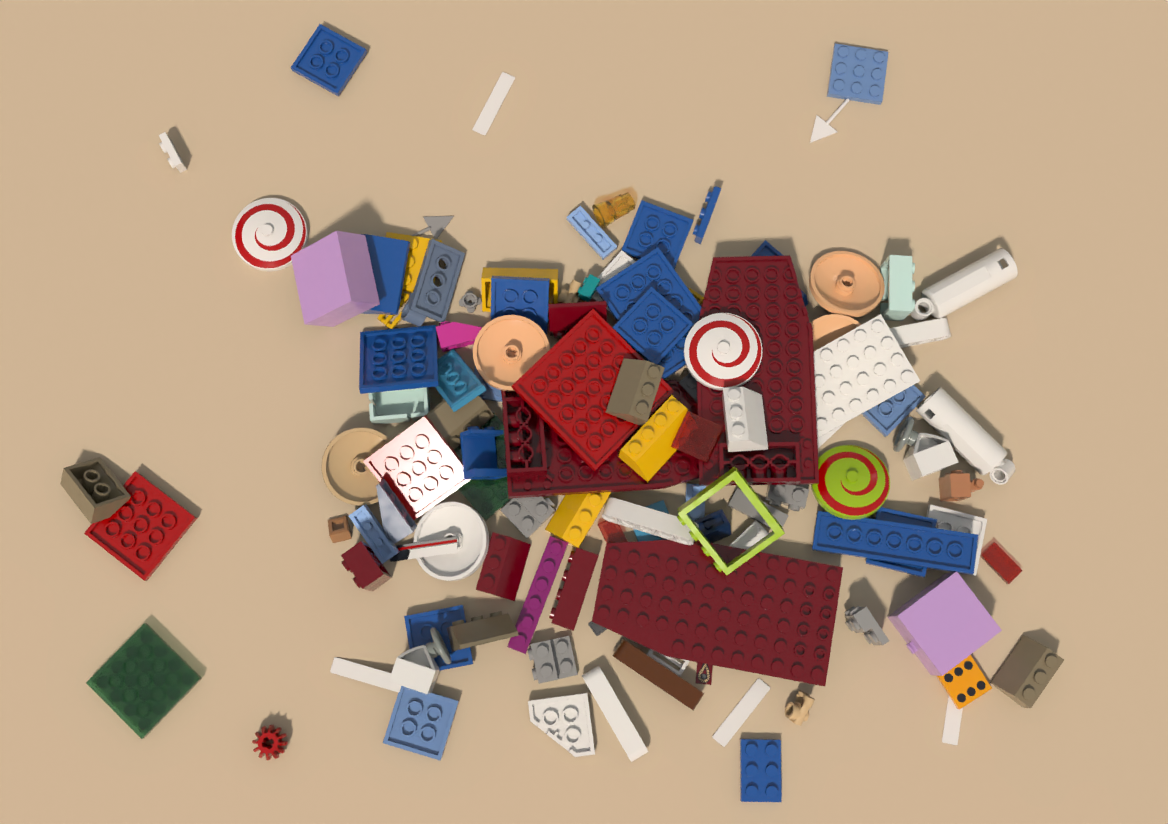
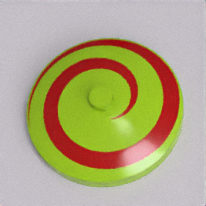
M841 445L831 448L819 457V484H811L815 499L827 512L839 518L856 520L866 518L882 507L889 494L890 477L885 464L876 454L860 446Z

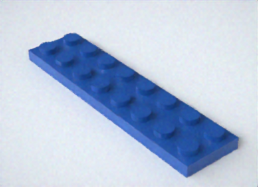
M818 511L812 550L973 575L978 534L870 518L849 520L836 517L829 512Z

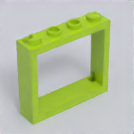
M735 466L677 508V518L683 526L687 525L689 527L691 537L695 541H700L703 545L701 547L707 557L711 555L715 560L713 564L719 572L723 571L726 576L785 534L783 527ZM734 480L773 531L726 564L689 517L688 513Z

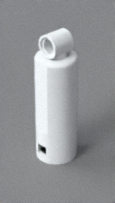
M997 249L923 289L921 293L922 298L915 302V308L910 314L917 321L925 320L930 314L936 319L943 318L1015 279L1018 275L1017 266L1005 249ZM1004 259L1008 267L1003 268L1000 260ZM918 306L924 307L926 313L920 312Z
M942 387L933 392L916 409V412L943 438L950 441L951 446L980 475L983 476L990 472L991 480L996 484L1003 485L1007 483L1015 472L1014 463L1009 459H1004L1007 451Z

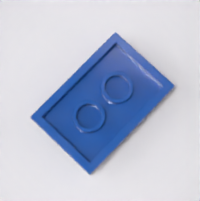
M740 739L741 802H782L780 739Z

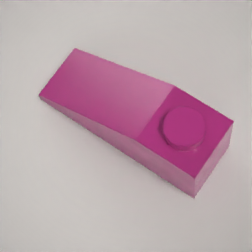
M450 321L441 322L439 326H436V331L442 352L473 345L479 331L483 327L458 322L450 323Z

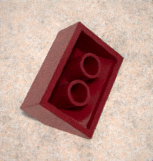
M606 301L548 304L550 336H554V338L565 336L592 309L607 322Z
M493 532L476 590L515 601L531 544Z

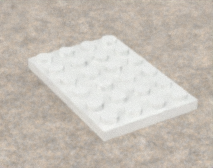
M881 314L814 351L817 438L920 382Z

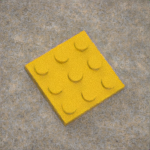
M386 232L385 237L410 242L402 290L413 293L425 252L431 239Z

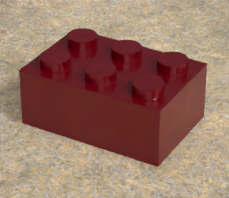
M362 541L341 555L344 559L341 563L347 571L354 574L355 577L352 579L359 588L374 591L392 578L370 546Z

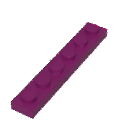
M550 536L515 625L519 636L510 638L508 648L526 654L568 546L567 542Z

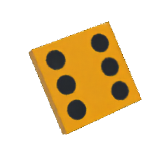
M971 655L943 676H937L959 710L992 689Z

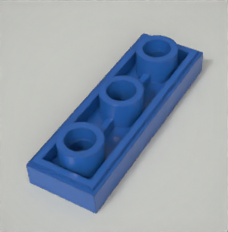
M715 186L712 192L708 191L705 202H708L707 207H702L699 218L702 219L700 225L696 224L692 235L696 236L694 241L698 244H701L718 200L721 191L719 187Z

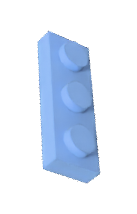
M581 206L566 217V220L602 260L617 249V245Z
M366 504L349 515L351 521L382 564L399 553L392 540L386 537L383 527Z

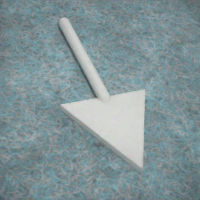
M848 98L826 122L816 115L810 143L837 133L829 123L849 102Z

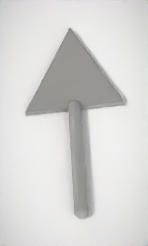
M454 216L423 217L428 227L411 236L418 237L430 230L434 238L437 239Z

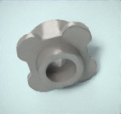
M467 291L463 298L459 300V305L461 307L464 306L469 313H473L476 306L480 305L482 301L472 291Z

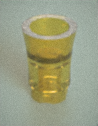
M626 192L623 195L620 194L607 201L594 204L592 209L600 226L606 228L612 222L634 210L635 202L631 195Z

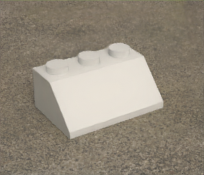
M745 387L723 388L722 401L728 452L767 450L768 442L762 395Z

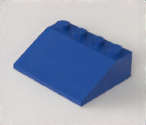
M361 234L366 237L380 302L379 305L361 314L398 315L410 242Z

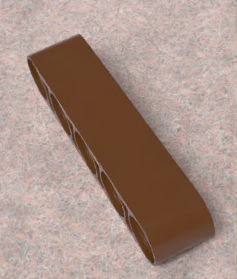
M622 639L612 655L693 711L704 695L699 689L624 639Z

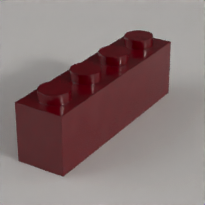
M577 547L575 552L571 551L568 562L571 563L569 570L565 569L561 580L565 582L563 589H558L555 598L559 600L557 607H552L549 616L552 619L551 624L574 631L599 556L598 554Z

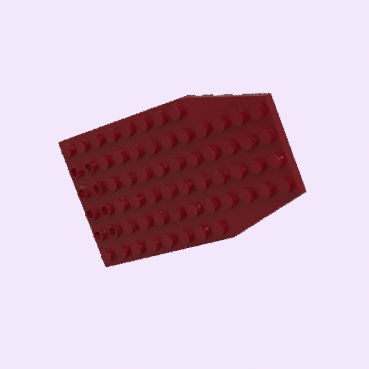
M791 256L713 257L699 320L716 313H730L747 320L759 334L762 343L760 366L755 375L740 387H745L762 395L768 449L728 452L722 401L723 390L706 387L697 381L699 486H709L734 466L749 485L819 484L813 329L803 302L802 292L797 282ZM732 480L726 486H733L737 484L734 480Z
M664 380L674 390L671 395L688 409L698 425L697 403L679 385L678 381ZM501 390L508 499L665 489L699 478L698 428L647 482L618 457L620 450L642 426H639L593 471L516 392ZM666 400L649 416L648 420L666 402Z
M672 540L606 543L592 617L593 623L667 657L819 686L826 685L843 567L759 552L726 576L723 571L719 572L713 564L715 560L711 555L707 557L701 549L703 545L700 541L694 542L693 545H685ZM711 543L726 564L747 550Z

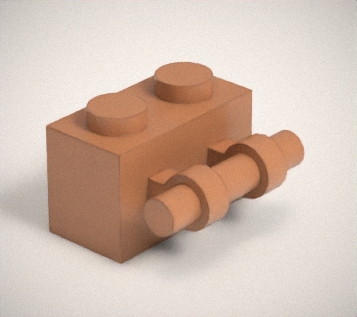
M953 470L951 473H945V476L939 478L940 502L961 501L970 498L972 492L982 489L984 481L979 478L970 481V473H963V470Z

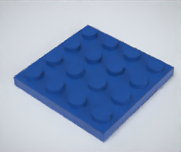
M436 325L360 332V394L439 386Z

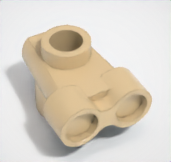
M572 280L569 290L563 289L561 291L558 303L580 302V298H578L579 293L577 292L580 286L583 287V284Z
M799 690L795 703L789 702L787 704L785 716L793 723L801 726L803 721L808 720L809 709L812 707L815 699Z

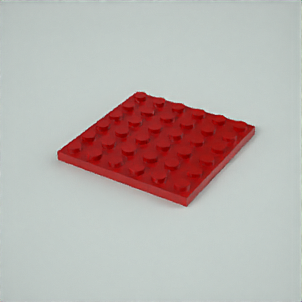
M594 309L583 317L511 386L593 471L639 427L637 424L605 413L623 359L644 360ZM662 378L650 415L674 392Z

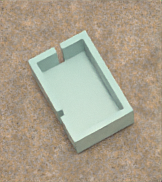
M889 255L880 266V273L885 285L884 295L881 300H888V303H880V314L884 320L903 321L915 308V299H912V292L915 290V281H912L915 263L912 262V256Z
M429 387L368 393L369 401L371 402L369 403L370 421L373 425L410 422V418L413 421H418L430 412Z

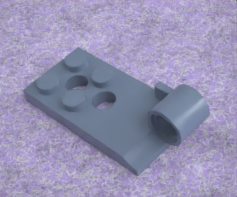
M434 239L429 240L414 291L410 293L408 302L402 310V320L416 326H421L426 317L440 323L445 321L465 253ZM440 259L444 260L446 264L444 269L440 268L438 264ZM435 276L440 279L439 287L433 283Z

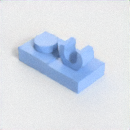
M687 483L685 502L706 488V486ZM705 501L688 513L693 521L704 517Z

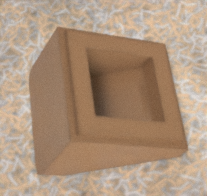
M347 515L328 520L329 536L333 543L352 538Z

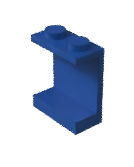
M478 426L468 427L467 431L460 433L464 480H497L507 477L506 469H498L495 437L504 434L503 430H495V427H486L483 430L479 429Z

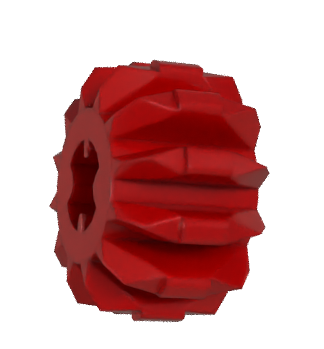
M270 725L268 729L266 726L261 727L262 733H255V736L259 739L252 741L253 744H258V747L254 748L253 751H261L258 756L259 758L264 757L266 754V760H271L272 756L277 759L279 758V753L285 752L282 746L288 745V741H282V738L286 737L287 734L280 735L281 727L275 730L274 725ZM273 739L274 743L268 746L266 742Z

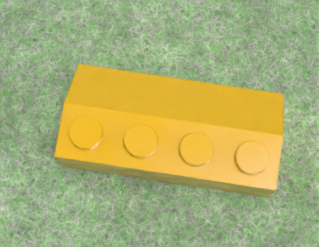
M483 267L481 277L483 312H491L492 276L549 278L548 304H558V269Z
M671 395L624 445L618 457L644 480L649 482L698 428V425L688 409Z
M612 492L565 495L545 530L571 546L579 548Z

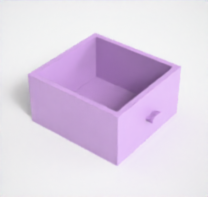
M335 231L291 255L305 325L334 327L380 304L365 235Z
M958 572L945 573L888 616V619L906 641V646L912 654L915 653L930 675L935 676L946 674L1002 631Z

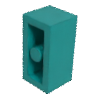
M591 274L584 279L583 287L580 286L577 292L579 293L578 298L586 302L590 301L600 284V279Z

